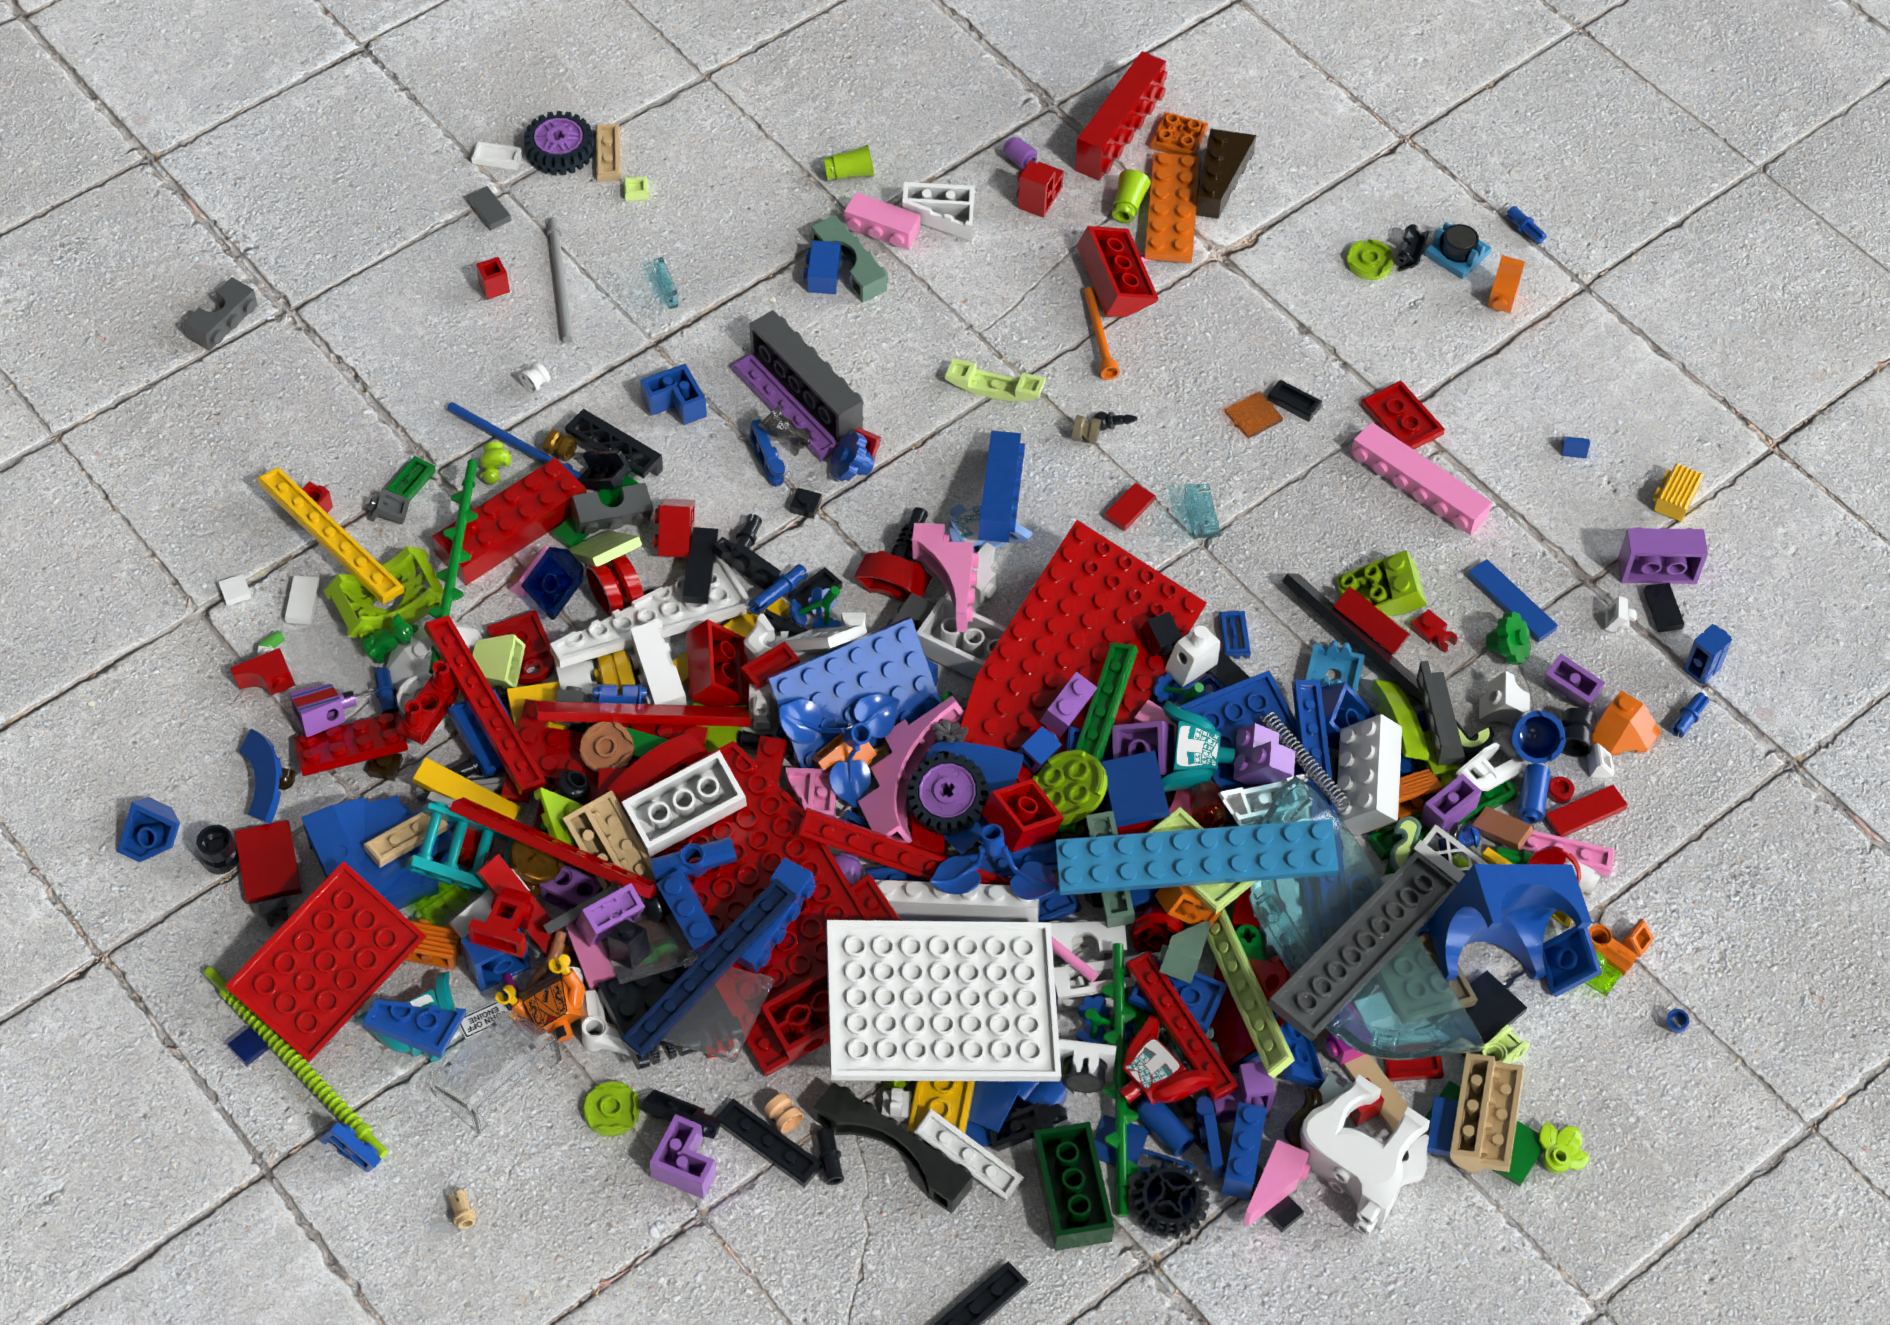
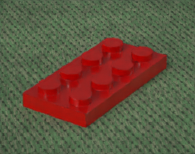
M398 711L335 726L309 737H306L305 734L293 737L302 776L407 751L406 738L397 733L401 721Z

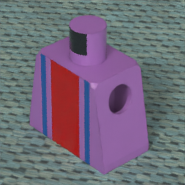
M332 684L289 692L294 715L306 737L344 723L346 719L343 709L357 705L352 690L338 694Z

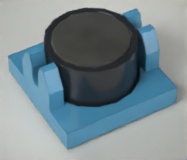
M1445 222L1443 229L1439 228L1437 230L1434 242L1425 250L1424 255L1463 279L1491 253L1492 247L1479 240L1477 231L1465 224L1451 225Z

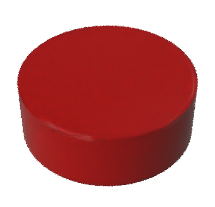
M1554 777L1549 781L1547 796L1557 804H1565L1573 797L1574 785L1568 778Z

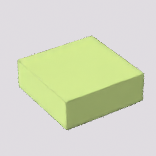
M648 177L624 178L625 201L649 199Z

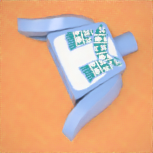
M958 504L951 509L950 515L952 518L949 520V529L945 533L950 535V542H974V553H977L986 542L994 546L995 549L1007 544V542L978 540L980 505L966 510L961 504ZM1016 523L1015 533L1010 532L1009 542H1026L1032 537L1033 533Z

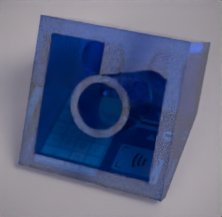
M549 547L521 587L551 620H555L584 581L583 565L568 549Z

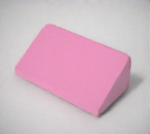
M545 545L534 555L509 588L511 592L522 597L527 596L552 563L550 546Z

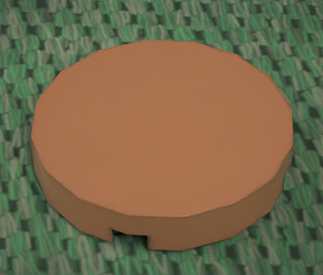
M603 721L592 725L583 734L580 742V755L589 769L598 774L599 769L626 767L632 760L634 753V743L631 735L625 727L616 722Z

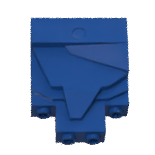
M398 795L386 800L380 798L373 802H369L364 797L331 805L301 817L309 847L314 850L326 879L344 861L397 910L440 893L438 882L441 881L404 870L407 858L420 853L422 845L381 868L377 866L364 850V843L421 812L420 810L411 814L407 803L401 804ZM446 821L448 823V830L436 836L431 853L432 861L440 864L446 862L454 835L450 830L452 822Z

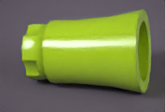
M868 144L846 152L832 154V157L823 158L827 180L874 176Z
M1127 169L1120 173L1112 210V217L1120 223H1130L1137 215L1144 195L1151 185L1147 175L1133 169Z

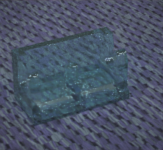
M1190 483L1185 485L1184 503L1193 539L1218 537L1221 534L1213 505L1212 493H1199L1200 491L1211 490L1209 484L1191 485Z

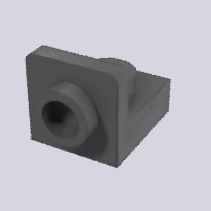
M382 488L378 496H372L369 502L368 510L371 511L369 520L374 522L379 515L402 524L406 518L410 499Z

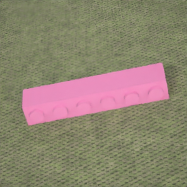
M1373 422L1354 439L1351 455L1357 461L1364 463L1378 475L1394 483L1397 488L1404 490L1418 502L1434 510L1437 515L1443 516L1458 529L1471 535L1488 518L1492 505L1490 500Z

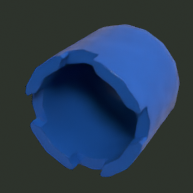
M1528 710L1519 714L1512 722L1509 730V741L1513 749L1524 760L1534 764L1555 760L1563 751L1566 743L1562 722L1553 714L1541 710Z

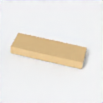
M596 124L597 181H621L619 124Z
M421 812L364 843L365 852L381 868L423 844L431 816ZM441 819L437 836L448 830V823Z

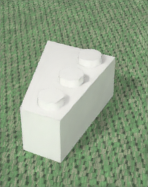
M904 182L903 209L920 214L921 224L972 241L975 186Z

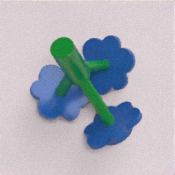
M836 586L831 587V589L825 588L824 590L819 587L814 588L811 591L812 597L807 601L809 606L802 608L800 603L792 599L789 609L791 619L794 623L805 627L808 621L805 613L812 611L816 616L824 613V619H814L812 629L841 627L840 621L830 618L832 608L837 605V596L840 594V589Z
M1168 673L1159 676L1153 688V694L1157 696L1159 703L1166 702L1167 700L1171 701L1172 693L1180 694L1177 699L1180 706L1207 695L1204 686L1196 681L1189 683L1188 686L1175 688L1172 676Z
M1097 995L1094 998L1087 996L1084 998V1004H1081L1077 1010L1078 1015L1084 1018L1086 1026H1084L1083 1030L1077 1032L1076 1039L1081 1042L1106 1044L1107 1042L1103 1040L1106 1030L1101 1026L1105 1024L1111 1026L1110 1031L1114 1030V1021L1106 1019V1016L1110 1014V1008L1106 1006V999L1103 996ZM1133 1020L1125 1024V1041H1128L1131 1037L1132 1029L1135 1025Z

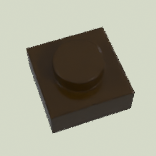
M395 753L372 759L368 769L369 776L395 782L403 761L402 754Z

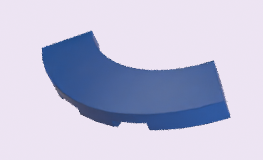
M250 729L239 751L250 761L255 774V793L248 815L271 824L281 796V792L278 791L279 780L282 778L281 761L275 753L272 742L263 734Z

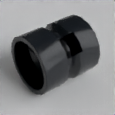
M1569 708L1563 712L1561 722L1566 738L1562 751L1563 754L1571 757H1584L1591 753L1594 739L1593 733L1595 732L1597 721L1596 716L1591 711L1584 708Z
M210 825L200 831L196 844L205 869L213 874H225L235 868L238 863V853L230 830L222 825Z

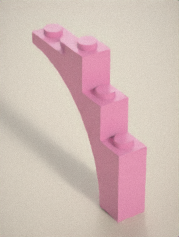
M953 696L911 724L904 719L895 725L892 731L885 736L893 753L871 767L880 787L858 801L871 830L907 843L912 842L907 824L908 783L912 778L913 771L918 770V765L926 760L925 756L931 746L941 741L935 738L933 724H941V720L944 719L950 720V725L953 722L961 723L965 711Z

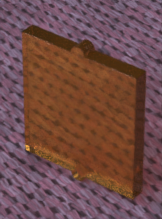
M1260 391L1226 408L1224 411L1234 422V427H1238L1248 439L1283 421V417L1274 408V404L1270 403Z

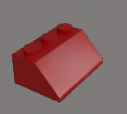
M709 619L687 632L690 699L705 706L723 707L749 704V681L741 673V667L748 663L747 656L744 653L745 637Z

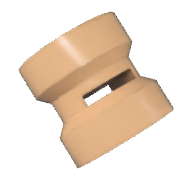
M781 1093L772 1098L764 1109L767 1116L776 1121V1127L781 1133L792 1131L804 1118V1114L799 1108L792 1105V1099L786 1093Z

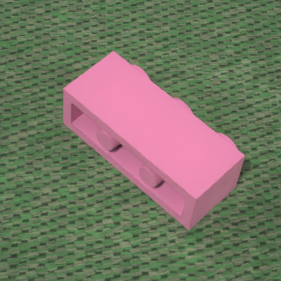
M856 192L844 211V222L852 231H857L874 239L909 250L920 232L921 215Z

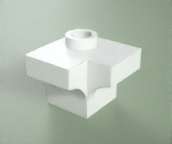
M1507 671L1488 682V693L1479 698V720L1487 724L1499 721L1511 726L1519 714L1530 710V694L1522 690L1515 682L1514 675Z

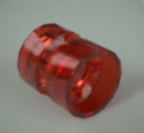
M1203 782L1196 785L1189 795L1191 817L1204 829L1223 827L1227 819L1225 804L1218 795L1223 790L1212 782Z

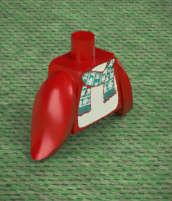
M1149 1015L1145 1024L1134 1036L1125 1052L1122 1069L1129 1082L1119 1090L1124 1100L1130 1104L1142 1094L1150 1104L1158 1102L1172 1103L1182 1100L1205 1087L1216 1084L1213 1073L1209 1071H1187L1182 1063L1158 1040L1160 1021L1152 1015Z

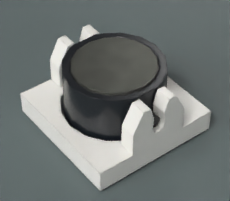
M1059 1039L1063 1085L1072 1090L1074 1095H1078V1092L1086 1093V1096L1090 1097L1093 1092L1103 1089L1105 1081H1112L1116 1046Z

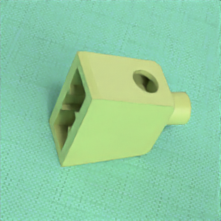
M515 634L486 638L475 642L473 657L491 687L499 688V686H502V689L517 687L526 645Z

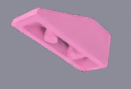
M1280 1140L1276 1141L1245 1213L1243 1225L1250 1226L1295 1191L1300 1180L1306 1181L1312 1166L1307 1164L1309 1152Z

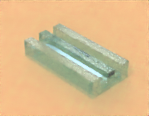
M663 257L653 259L655 265L654 274L669 310L677 308V289Z

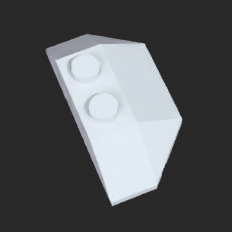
M453 621L473 655L475 642L483 639L477 629ZM425 625L420 626L419 630L413 633V637L410 639L411 642L408 645L399 642L395 650L390 652L386 668L390 670L392 685L397 691L396 696L400 686L407 679L417 674L429 673L432 655L431 646L433 644L424 630Z

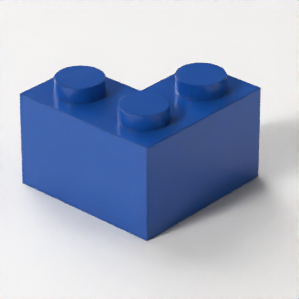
M686 363L640 380L642 400L651 416L675 408L684 425L707 417L706 398Z

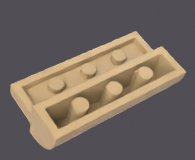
M612 790L563 817L564 822L581 850L656 882L651 865V857L648 855ZM595 875L603 890L615 884Z
M1466 1053L1450 1151L1451 1160L1457 1166L1481 1174V1169L1510 1171L1524 1065L1495 1062V1056Z

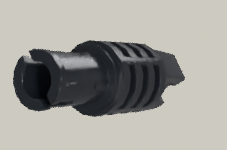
M920 507L913 509L908 524L901 528V532L892 549V555L906 560H913L912 537L914 523H925L928 517V512Z

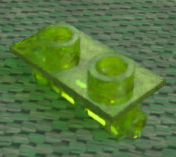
M444 883L438 888L440 893L433 898L427 895L415 904L417 909H415L412 915L414 917L420 914L422 917L419 919L428 920L434 925L447 915L441 906L445 904L448 910L452 912L466 903L470 895L466 889L462 888L460 890L459 887Z

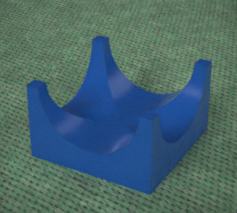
M1473 864L1427 922L1444 980H1455L1459 975L1458 960L1464 946L1474 942H1489L1507 949L1524 964L1532 980H1542L1546 975L1543 960V939L1546 926L1556 910L1565 913L1573 920L1577 928H1588L1592 923L1573 866Z

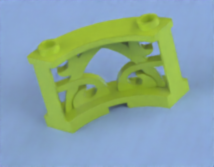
M406 546L398 555L382 565L399 582L401 581L404 586L405 595L395 611L373 606L378 599L352 574H338L324 590L327 599H333L349 629L347 631L349 637L363 639L376 630L393 629L392 619L396 614H400L402 621L412 624L426 616L430 608L441 605L444 589L427 560L429 555L425 549ZM420 568L422 573L416 576V570ZM427 581L430 588L426 590L425 586L420 584ZM359 610V612H358L359 618H357V616H356V614H355L354 611Z

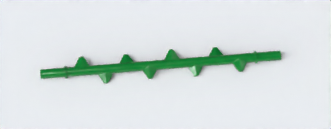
M472 459L467 461L465 477L462 480V491L451 495V500L459 504L456 526L444 530L443 533L444 536L453 542L448 568L436 573V577L444 581L445 585L441 605L429 609L428 614L435 619L447 615L450 616L452 602L464 596L462 591L455 588L459 563L471 560V555L462 549L466 524L478 518L477 513L469 510L478 464L477 461ZM434 645L431 646L432 655L429 666V673L432 675L433 664L438 660H442Z
M1122 943L1112 944L1113 969L1111 970L1113 982L1103 986L1102 993L1113 999L1114 1030L1104 1034L1103 1040L1110 1045L1116 1046L1114 1062L1115 1082L1104 1087L1103 1093L1115 1099L1116 1132L1106 1136L1105 1142L1116 1149L1115 1189H1117V1216L1128 1217V1189L1130 1188L1128 1177L1137 1173L1139 1167L1128 1160L1127 1125L1138 1120V1113L1127 1108V1103L1120 1095L1119 1090L1126 1085V1075L1122 1069L1125 1056V1024L1136 1018V1012L1125 1007L1124 975L1126 970L1124 969V948Z

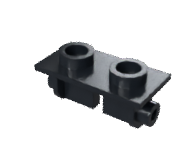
M1410 224L1406 227L1403 236L1404 241L1401 242L1396 254L1397 262L1400 263L1399 272L1412 269L1419 264L1430 232L1429 230L1421 233L1415 224Z

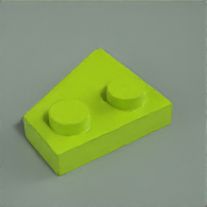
M542 787L534 791L535 799H541L545 811L541 817L548 829V835L579 848L563 817L583 807V804Z

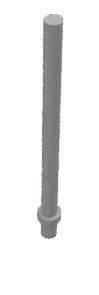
M551 217L548 219L549 228L547 229V235L551 240L562 339L564 342H571L572 332L560 243L562 232L561 228L558 227V219Z

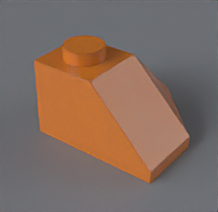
M1621 690L1607 707L1595 727L1593 745L1596 743L1600 744L1611 755H1620L1623 751L1633 750L1636 753L1647 752L1660 736L1661 731L1644 703Z

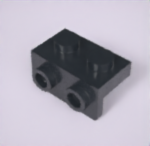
M620 450L589 451L583 454V458L589 467L577 480L586 487V490H614L621 486L624 478L632 470Z

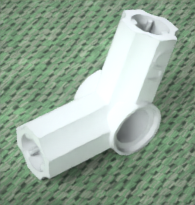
M595 990L585 991L582 1005L583 1015L580 1018L583 1046L590 1051L606 1049L629 1055L625 1045L621 1042V1037L615 1025L605 1021L604 1005L599 993ZM593 1031H597V1032H599L600 1034H598V1035H591V1034H589V1033H590V1032H593Z

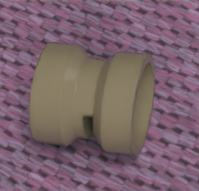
M1076 415L1072 439L1081 440L1084 437L1089 443L1096 444L1099 437L1101 420L1093 418L1086 421L1084 416Z

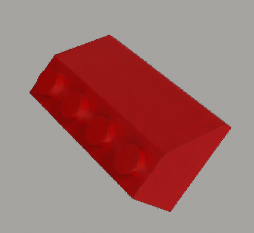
M1087 226L1076 247L1105 316L1128 317L1156 303L1159 298L1129 229Z

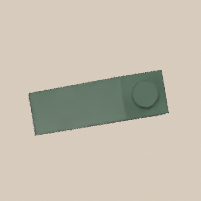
M1206 920L1172 935L1169 945L1163 944L1157 960L1162 961L1159 972L1191 983L1201 958L1211 922Z

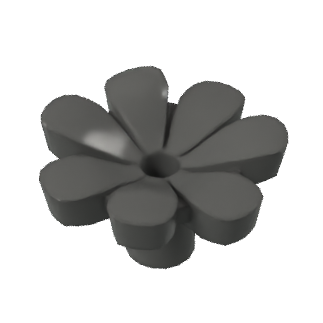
M948 719L941 720V724H933L935 738L948 743H953L954 741L964 742L965 736L968 733L967 727L960 728L961 723L953 722L950 725L951 722Z

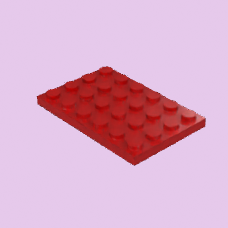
M343 861L236 973L225 987L310 1063L427 936Z

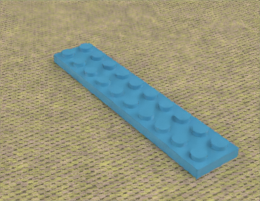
M1333 819L1056 840L1060 895L1338 875L1339 873Z

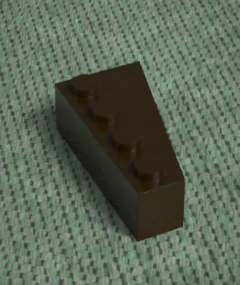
M1210 128L1197 198L1196 216L1219 219L1230 199L1233 189L1235 190L1240 176L1244 173L1249 160L1254 155L1256 135Z

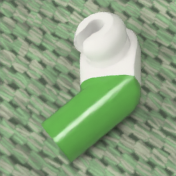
M276 630L259 642L257 657L275 650V647L285 641L283 634L279 630Z

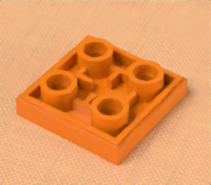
M1164 111L1151 141L1150 149L1168 154L1196 156L1207 132L1208 123Z

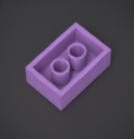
M1627 528L1618 555L1621 583L1697 584L1708 556L1704 529Z

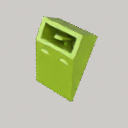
M1407 550L1335 577L1340 597L1351 586L1387 616L1404 615L1427 606L1417 564Z

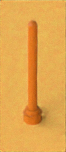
M1087 287L1084 289V295L1102 359L1099 365L1100 375L1105 380L1114 379L1120 373L1117 361L1111 358L1094 291L1091 287Z

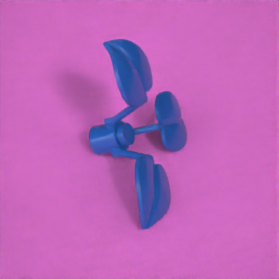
M881 694L863 697L855 704L853 709V716L859 723L847 728H820L818 726L822 721V713L819 707L810 700L799 699L780 706L778 713L779 722L786 736L798 744L812 743L816 732L843 734L845 743L853 749L847 757V762L841 761L833 765L829 772V785L840 799L852 807H858V801L868 793L871 774L866 762L863 760L852 762V758L856 752L860 751V745L868 743L871 738H883L892 731L900 700Z
M989 824L982 829L981 837L978 838L981 846L978 847L979 853L974 865L966 857L953 856L943 861L930 879L931 884L942 892L948 894L968 893L974 890L981 882V876L976 870L981 865L984 853L993 857L1004 853L1013 873L1016 874L1011 879L1010 886L1012 892L1017 897L1025 900H1035L1047 896L1058 889L1056 876L1042 863L1029 861L1024 863L1020 870L1017 869L1008 852V847L1005 845L1003 829L997 824Z

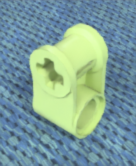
M1506 1025L1494 1038L1483 1046L1480 1055L1495 1056V1062L1511 1064L1523 1056L1528 1050L1530 1043L1527 1041L1523 1042L1512 1032V1027Z

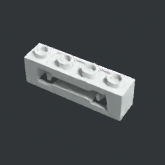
M1146 952L1136 956H1124V969L1126 970L1124 975V997L1130 996L1136 984L1125 968V964ZM1156 952V953H1152V954L1155 955V956H1159V953H1160V952ZM1113 958L1103 961L1088 960L1085 962L1099 974L1094 982H1090L1069 964H1061L1054 968L1057 1011L1078 1008L1081 1004H1084V998L1071 1000L1069 998L1086 995L1092 998L1101 995L1106 999V1003L1113 1002L1112 998L1102 993V987L1113 982V975H1111Z

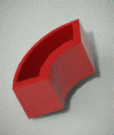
M878 551L877 553L865 554L854 578L869 593L887 594L902 602L903 600L906 601L911 593L922 597L932 576L917 562H911L902 557L888 554L885 551Z

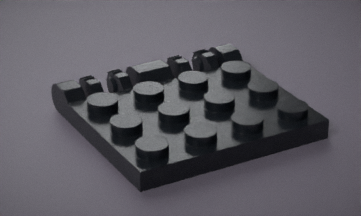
M697 953L597 984V991L620 1037L699 958ZM713 985L643 1059L627 1046L625 1047L637 1070L649 1067L650 1062L653 1065L661 1062L660 1054L657 1050L658 1046H662L666 1056L671 1060L677 1057V1051L680 1056H685L700 1051L701 1043L705 1049L713 1046L709 1030L714 1031L718 1041L722 1044L729 1041L728 1035L731 1041L742 1038L743 1028L738 1018L732 1017L715 985Z

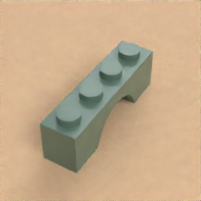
M833 215L811 226V242L814 240L841 243V257L854 265L850 271V288L862 302L868 301L887 291L888 274L886 270L875 262L871 252H867L863 248L859 238L851 234L845 222H841L836 215Z

